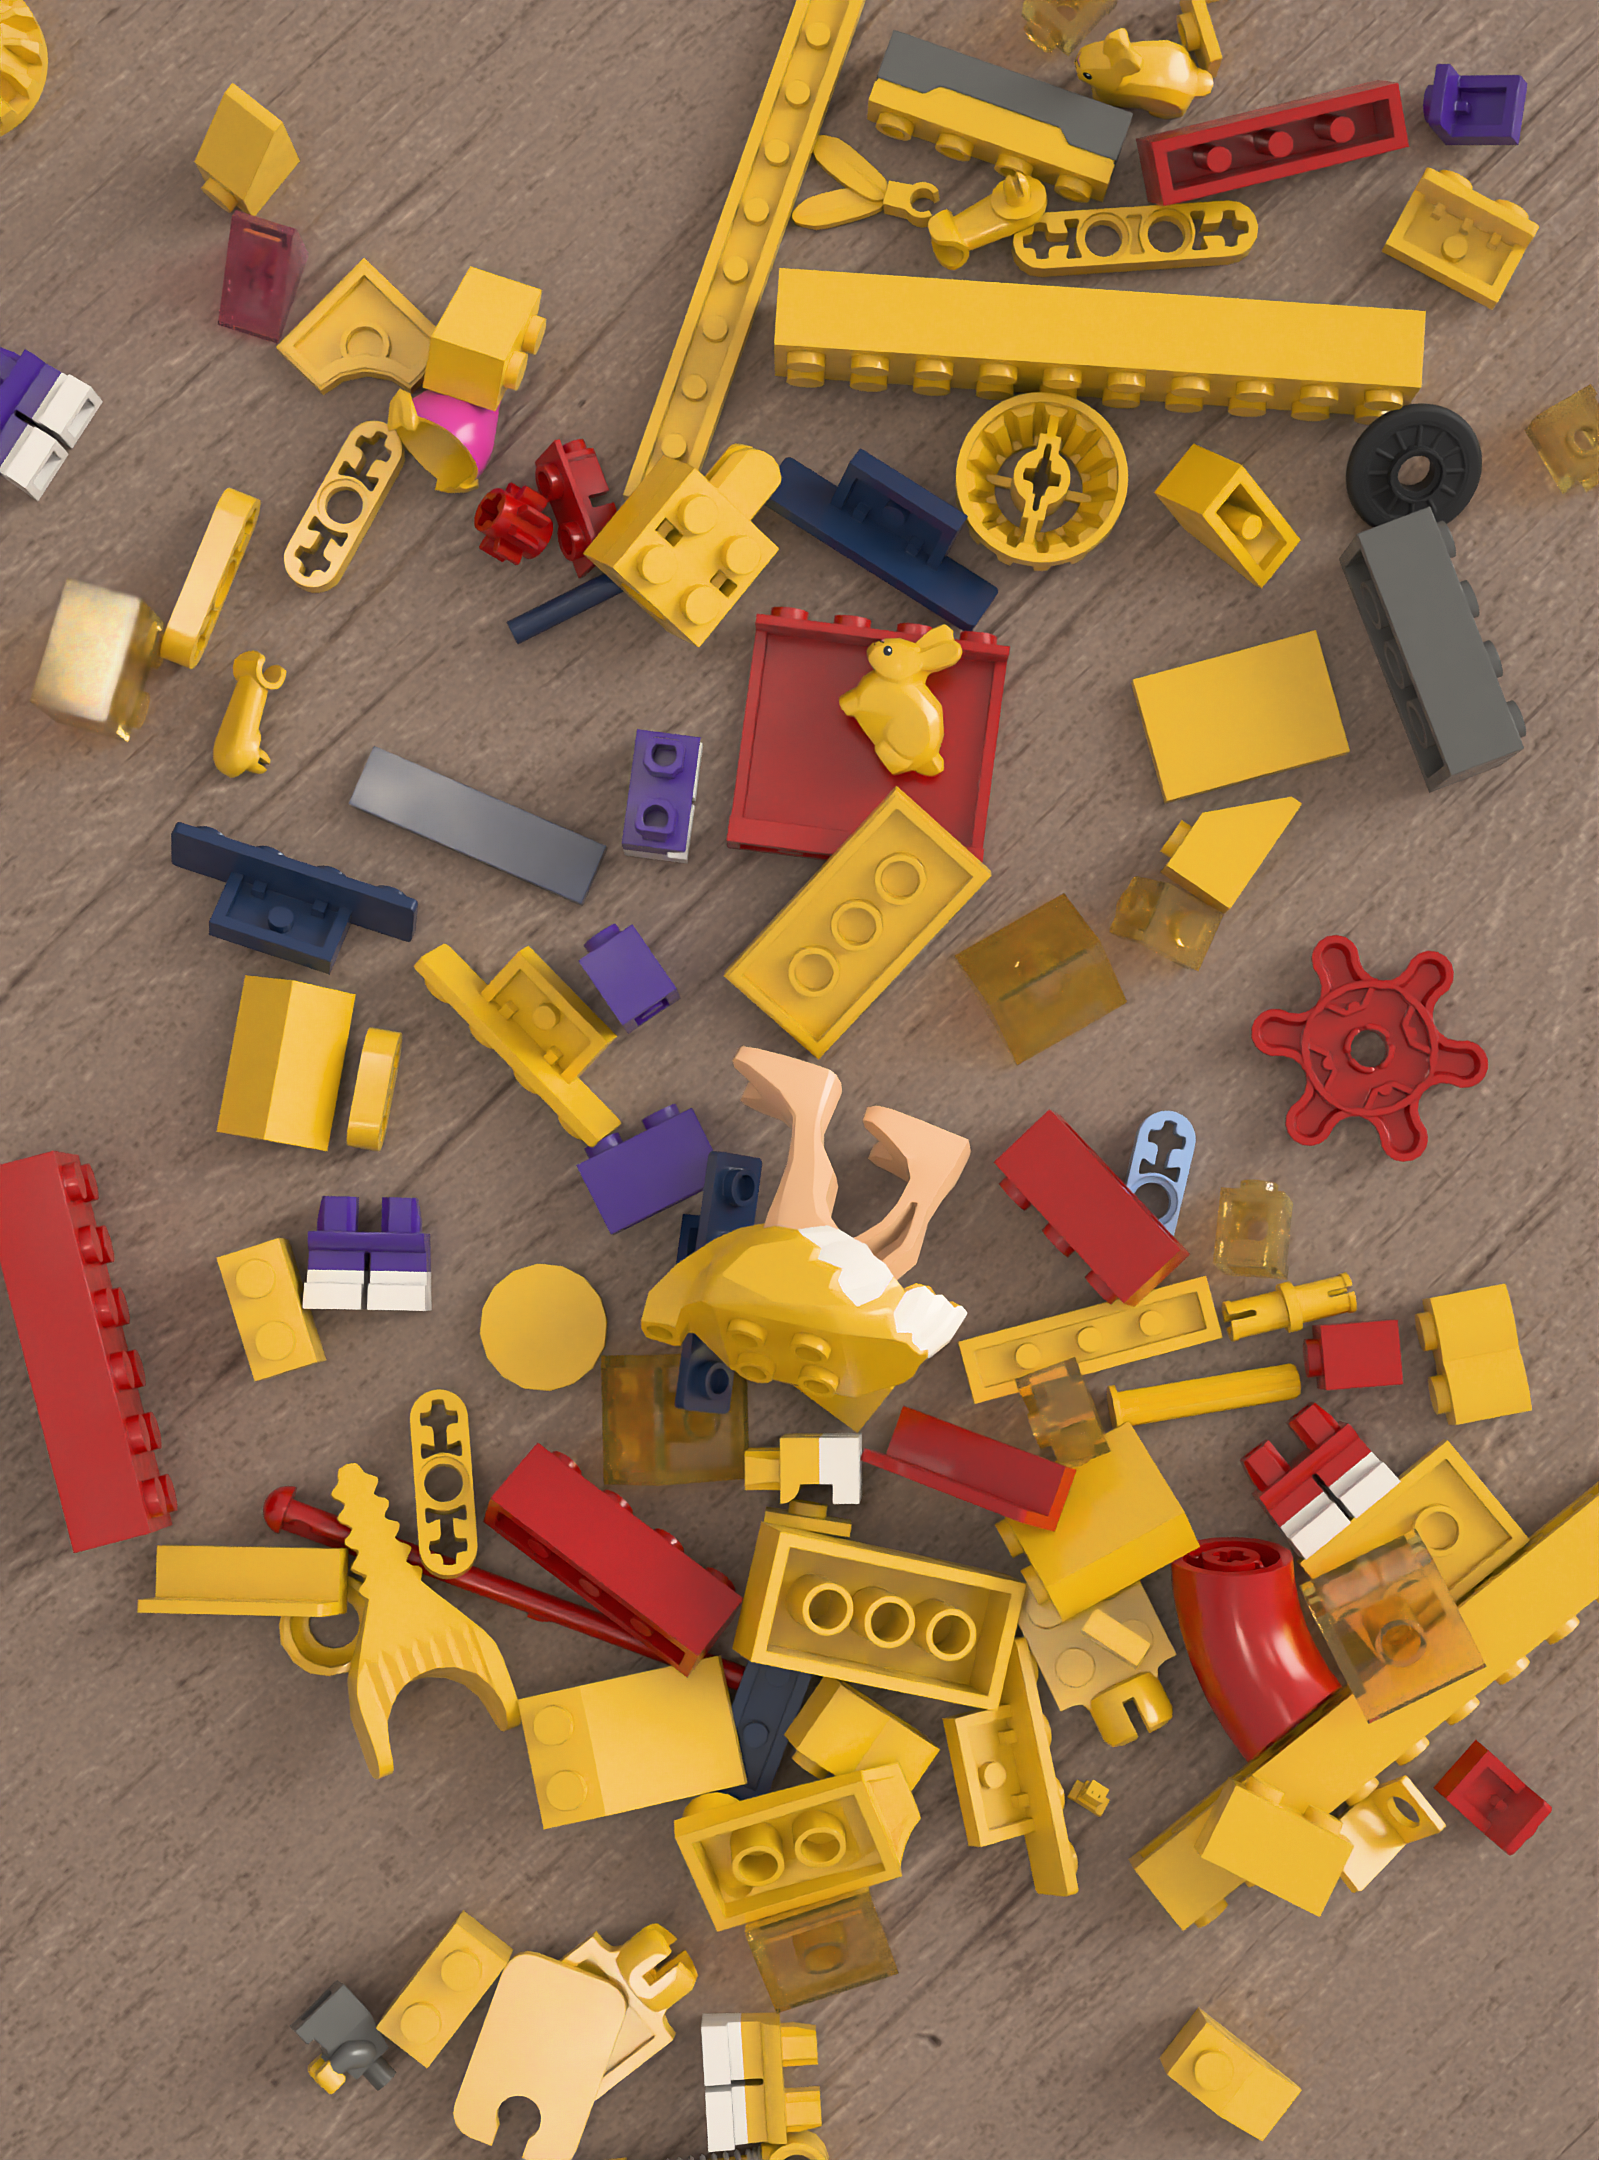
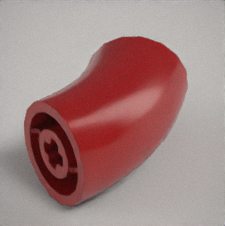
M1214 1537L1197 1540L1200 1547L1170 1563L1172 1593L1179 1628L1190 1663L1208 1703L1226 1734L1245 1760L1250 1763L1310 1716L1333 1696L1342 1685L1328 1668L1306 1625L1298 1599L1294 1561L1291 1551L1278 1543L1256 1538Z

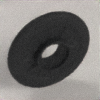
M1426 403L1410 404L1403 406L1401 409L1391 410L1383 414L1363 431L1354 444L1347 462L1346 489L1354 510L1363 521L1373 528L1427 507H1431L1436 522L1443 520L1448 524L1464 510L1478 487L1482 472V452L1479 441L1471 426L1460 415L1439 405ZM1415 456H1423L1429 459V471L1422 481L1414 485H1405L1399 482L1398 472L1406 460Z

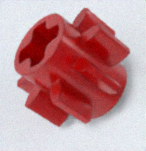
M512 482L508 483L506 490L495 488L488 492L478 505L474 517L475 528L486 535L481 541L479 549L501 562L508 560L514 565H519L522 557L533 559L540 555L548 545L553 533L552 519L541 513L549 501L548 498L526 485L520 488Z

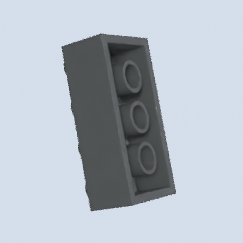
M1431 507L1358 533L1339 558L1429 793L1501 766L1524 749L1521 738L1526 736V726L1519 707L1513 700L1506 702L1497 678L1503 676V668L1498 652L1490 640L1482 641L1474 618L1480 614L1475 593L1467 580L1459 582L1450 559L1456 556V547L1450 529L1443 520L1436 522Z

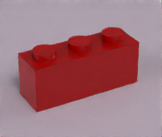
M1050 1109L994 1161L997 1167L1006 1175L999 1182L1001 1188L1024 1211L1033 1205L1049 1222L1042 1229L1044 1235L1067 1258L1075 1251L1092 1269L1085 1276V1279L1111 1305L1119 1298L1124 1304L1135 1307L1190 1255L1061 1115Z

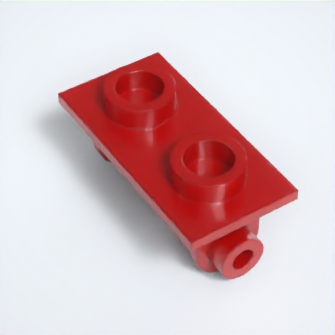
M560 439L554 440L535 461V480L539 493L548 498V502H550L559 526L557 537L560 549L564 557L572 561L578 578H583L596 566L583 553L615 515L617 509L614 502L592 507L591 498L605 495L609 491L594 448H587L584 439L573 440L563 446Z

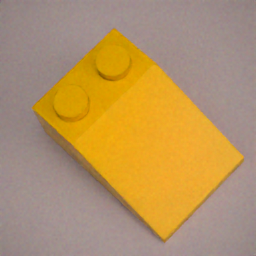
M721 1655L702 1659L688 1678L673 1666L517 1699L543 1829L600 1818L747 1784Z

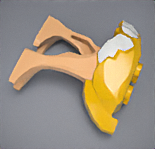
M739 1047L732 1061L735 1069L749 1081L741 1101L744 1105L760 1113L783 1121L792 1129L786 1168L765 1223L742 1227L722 1235L677 1263L649 1291L641 1319V1329L647 1338L673 1346H681L687 1334L694 1333L731 1370L736 1371L743 1378L756 1383H769L775 1380L800 1386L806 1392L819 1397H832L835 1394L855 1398L903 1384L914 1376L920 1364L950 1342L967 1315V1312L961 1305L953 1301L949 1302L944 1295H936L930 1286L915 1283L903 1288L897 1280L916 1265L928 1222L942 1200L955 1187L971 1153L969 1140L893 1109L877 1105L867 1107L863 1118L864 1126L879 1141L873 1145L868 1159L876 1166L907 1181L908 1184L896 1206L882 1222L859 1236L852 1238L839 1230L831 1219L838 1183L824 1149V1134L842 1094L840 1080L831 1070L809 1062L757 1048Z

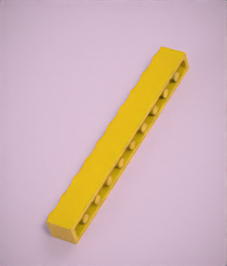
M1599 1481L1529 1537L1530 1541L1384 1663H1380L1378 1660L1374 1661L1287 1735L1256 1759L1247 1763L1230 1778L1245 1785L1249 1775H1252L1285 1792L1281 1803L1303 1815L1308 1805H1312L1329 1814L1344 1801L1348 1806H1353L1365 1799L1379 1785V1781L1375 1778L1376 1775L1394 1761L1399 1766H1402L1417 1757L1429 1745V1741L1425 1737L1444 1721L1451 1726L1468 1716L1480 1703L1476 1698L1478 1693L1494 1680L1499 1685H1503L1515 1678L1529 1665L1530 1661L1526 1655L1544 1640L1549 1645H1552L1566 1637L1580 1623L1575 1615L1594 1600L1599 1604ZM1226 1781L1128 1859L1133 1869L1182 1931L1193 1923L1197 1928H1202L1216 1919L1228 1906L1224 1898L1242 1883H1245L1249 1888L1255 1886V1884L1200 1857L1194 1848Z

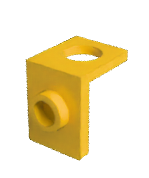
M1180 0L1179 4L1183 14L1177 15L1176 21L1181 44L1188 52H1195L1199 68L1206 70L1212 75V78H1216L1223 58L1206 4L1219 0Z
M792 1499L789 1502L788 1510L766 1506L764 1522L844 1537H850L852 1526L851 1519L826 1516L827 1504L807 1500Z
M1406 1775L1379 1784L1365 1799L1353 1806H1349L1337 1818L1344 1822L1340 1833L1345 1835L1355 1845L1340 1878L1352 1893L1362 1891L1406 1844L1440 1833L1446 1827L1442 1819ZM1393 1797H1399L1409 1803L1416 1811L1419 1822H1414L1405 1817L1396 1807Z

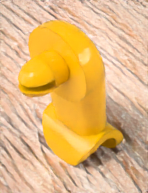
M1015 172V176L1011 177V175H1008L1005 180L999 182L993 189L992 194L954 216L948 209L935 214L928 222V229L931 236L932 249L938 262L948 270H956L967 262L970 251L1035 225L1044 215L1047 206V195L1044 185L1038 179L1024 176L1021 172Z
M254 650L244 652L234 660L233 675L237 683L213 747V760L216 768L229 778L237 777L245 770L254 774L265 773L267 769L257 763L258 761L270 765L268 754L259 748L261 734L258 729L269 689H278L282 686L286 677V670L280 665H272L262 674L265 657Z

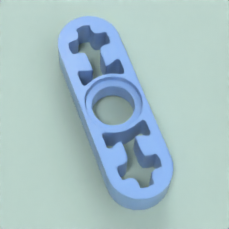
M1160 1111L1148 1116L1137 1129L1125 1185L1133 1193L1146 1183L1157 1184L1166 1191L1169 1198V1206L1166 1213L1158 1220L1174 1236L1195 1148L1196 1136L1192 1124L1183 1115L1174 1111ZM1164 1122L1173 1124V1135L1182 1138L1181 1149L1169 1150L1164 1169H1177L1175 1182L1159 1173H1139L1141 1160L1151 1166L1155 1165L1158 1146L1148 1141V1134L1150 1131L1161 1130Z

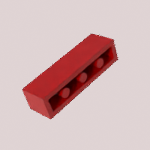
M1375 80L1136 138L1147 200L1160 206H1168L1409 147L1398 82Z
M538 1442L490 1498L483 1520L486 1525L687 1678L733 1621L744 1599L736 1593L735 1586L727 1576L711 1567L704 1569L684 1553L683 1546L673 1535L660 1528H655L654 1530L633 1515L631 1506L620 1495L607 1489L601 1491L582 1476L580 1468L570 1457L558 1451L551 1453Z

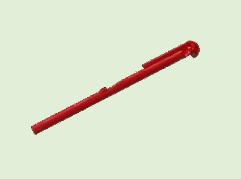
M282 1486L273 1490L267 1496L263 1505V1517L267 1526L275 1533L279 1534L281 1530H285L331 1548H348L344 1545V1541L349 1536L351 1529L339 1523L337 1520L338 1515L295 1500L297 1487ZM395 1537L396 1540L411 1546L406 1562L413 1566L421 1567L422 1574L524 1611L527 1613V1617L533 1620L553 1622L671 1666L603 1613L472 1566L464 1575L454 1579L438 1578L429 1573L423 1566L419 1555V1545ZM348 1548V1554L357 1557V1553ZM430 1550L431 1554H440L438 1552ZM440 1554L443 1559V1565L456 1564V1559ZM707 1652L703 1659L716 1655ZM721 1658L727 1687L737 1690L745 1666Z

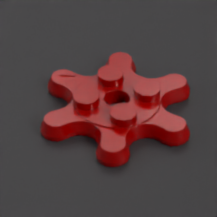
M1339 935L1327 936L1316 944L1311 956L1312 968L1316 972L1321 984L1320 997L1316 1005L1303 1013H1289L1281 1009H1269L1260 1013L1252 1024L1251 1039L1261 1053L1268 1056L1291 1058L1301 1066L1305 1073L1306 1086L1304 1093L1289 1108L1285 1117V1127L1293 1141L1304 1146L1320 1144L1329 1137L1332 1129L1340 1120L1347 1117H1361L1368 1120L1376 1128L1381 1148L1387 1156L1400 1162L1413 1161L1422 1155L1428 1142L1427 1129L1422 1123L1418 1112L1419 1100L1423 1092L1430 1086L1439 1083L1450 1084L1458 1088H1470L1479 1084L1486 1076L1488 1058L1485 1051L1478 1044L1468 1040L1457 1041L1448 1039L1438 1031L1434 1024V1006L1439 998L1450 989L1454 979L1452 964L1446 956L1435 951L1419 953L1410 960L1408 966L1399 977L1392 980H1379L1371 977L1363 969L1358 949L1352 941ZM1362 1031L1374 1032L1384 1042V1058L1375 1067L1362 1066L1351 1056L1352 1041Z

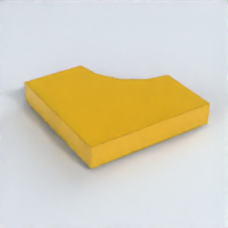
M363 258L276 348L322 395H325L345 381L364 377L392 381L413 394L423 384L430 339L436 326Z

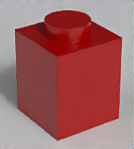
M1382 1319L1312 1325L1313 1339H1304L1303 1359L1307 1378L1316 1377L1317 1389L1337 1390L1403 1384L1398 1320Z

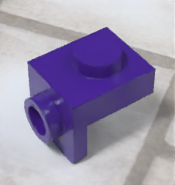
M1437 64L1434 84L1428 85L1424 93L1423 113L1425 121L1429 123V126L1445 145H1519L1527 82L1521 75L1460 76L1451 64Z

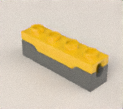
M893 30L877 75V81L874 83L868 100L867 120L876 123V129L891 138L908 141L914 136L936 144L935 149L951 159L969 161L972 156L994 164L995 171L1004 177L1008 175L1012 177L1015 176V172H1021L1024 176H1031L1054 185V191L1066 199L1087 203L1090 198L1103 202L1126 139L1133 113Z

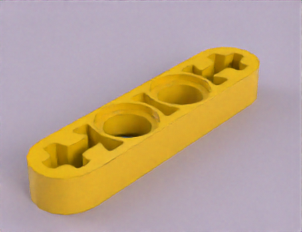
M1229 200L1180 203L1168 206L1149 205L1045 212L1035 225L1014 234L1011 252L1013 260L1019 269L1030 276L1036 277L1230 265L1240 262L1248 256L1257 238L1258 223L1256 216L1249 207L1240 202ZM1195 219L1202 221L1199 233L1217 231L1222 219H1231L1234 229L1244 230V234L1238 235L1233 247L1225 246L1223 236L1214 235L1203 236L1200 244L1201 250L1192 249L1195 238L1193 223ZM1168 221L1177 225L1183 235L1181 247L1169 253L1160 252L1155 249L1148 238V231L1155 223ZM1099 225L1109 226L1118 233L1121 246L1113 255L1107 257L1097 256L1086 245L1085 236L1087 232ZM1067 228L1077 229L1074 240L1076 258L1068 259L1066 257L1069 245L1051 247L1046 259H1036L1035 250L1024 248L1023 244L1031 242L1033 232L1036 231L1044 232L1045 239L1048 242H1066Z

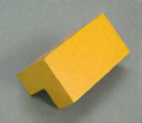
M245 975L216 1132L328 1151L356 994L294 980Z

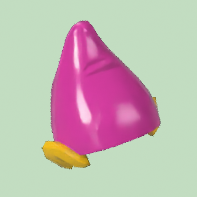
M399 388L390 401L387 423L388 432L396 430L405 449L429 473L437 478L435 490L445 493H467L479 488L477 478L484 472L490 461L500 404L496 411H492L429 389L412 398L411 393Z

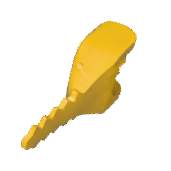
M357 1463L346 1464L339 1468L337 1472L338 1483L330 1496L344 1505L337 1520L340 1524L351 1529L349 1536L344 1541L345 1546L357 1553V1557L352 1563L350 1570L364 1578L363 1584L358 1590L359 1596L365 1601L364 1613L347 1677L350 1718L372 1777L377 1780L392 1774L394 1771L387 1722L396 1696L406 1684L413 1680L435 1677L447 1678L463 1684L479 1697L501 1731L504 1732L521 1724V1715L517 1695L504 1659L495 1641L481 1627L421 1581V1567L413 1566L406 1562L411 1546L396 1540L395 1536L400 1527L399 1522L385 1518V1511L389 1507V1500L374 1494L378 1478L363 1472Z

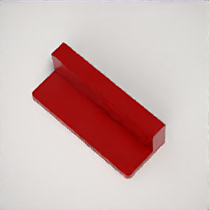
M903 1406L886 1454L864 1448L860 1458L863 1462L1010 1519L1053 1532L1056 1530L1076 1470L906 1406Z

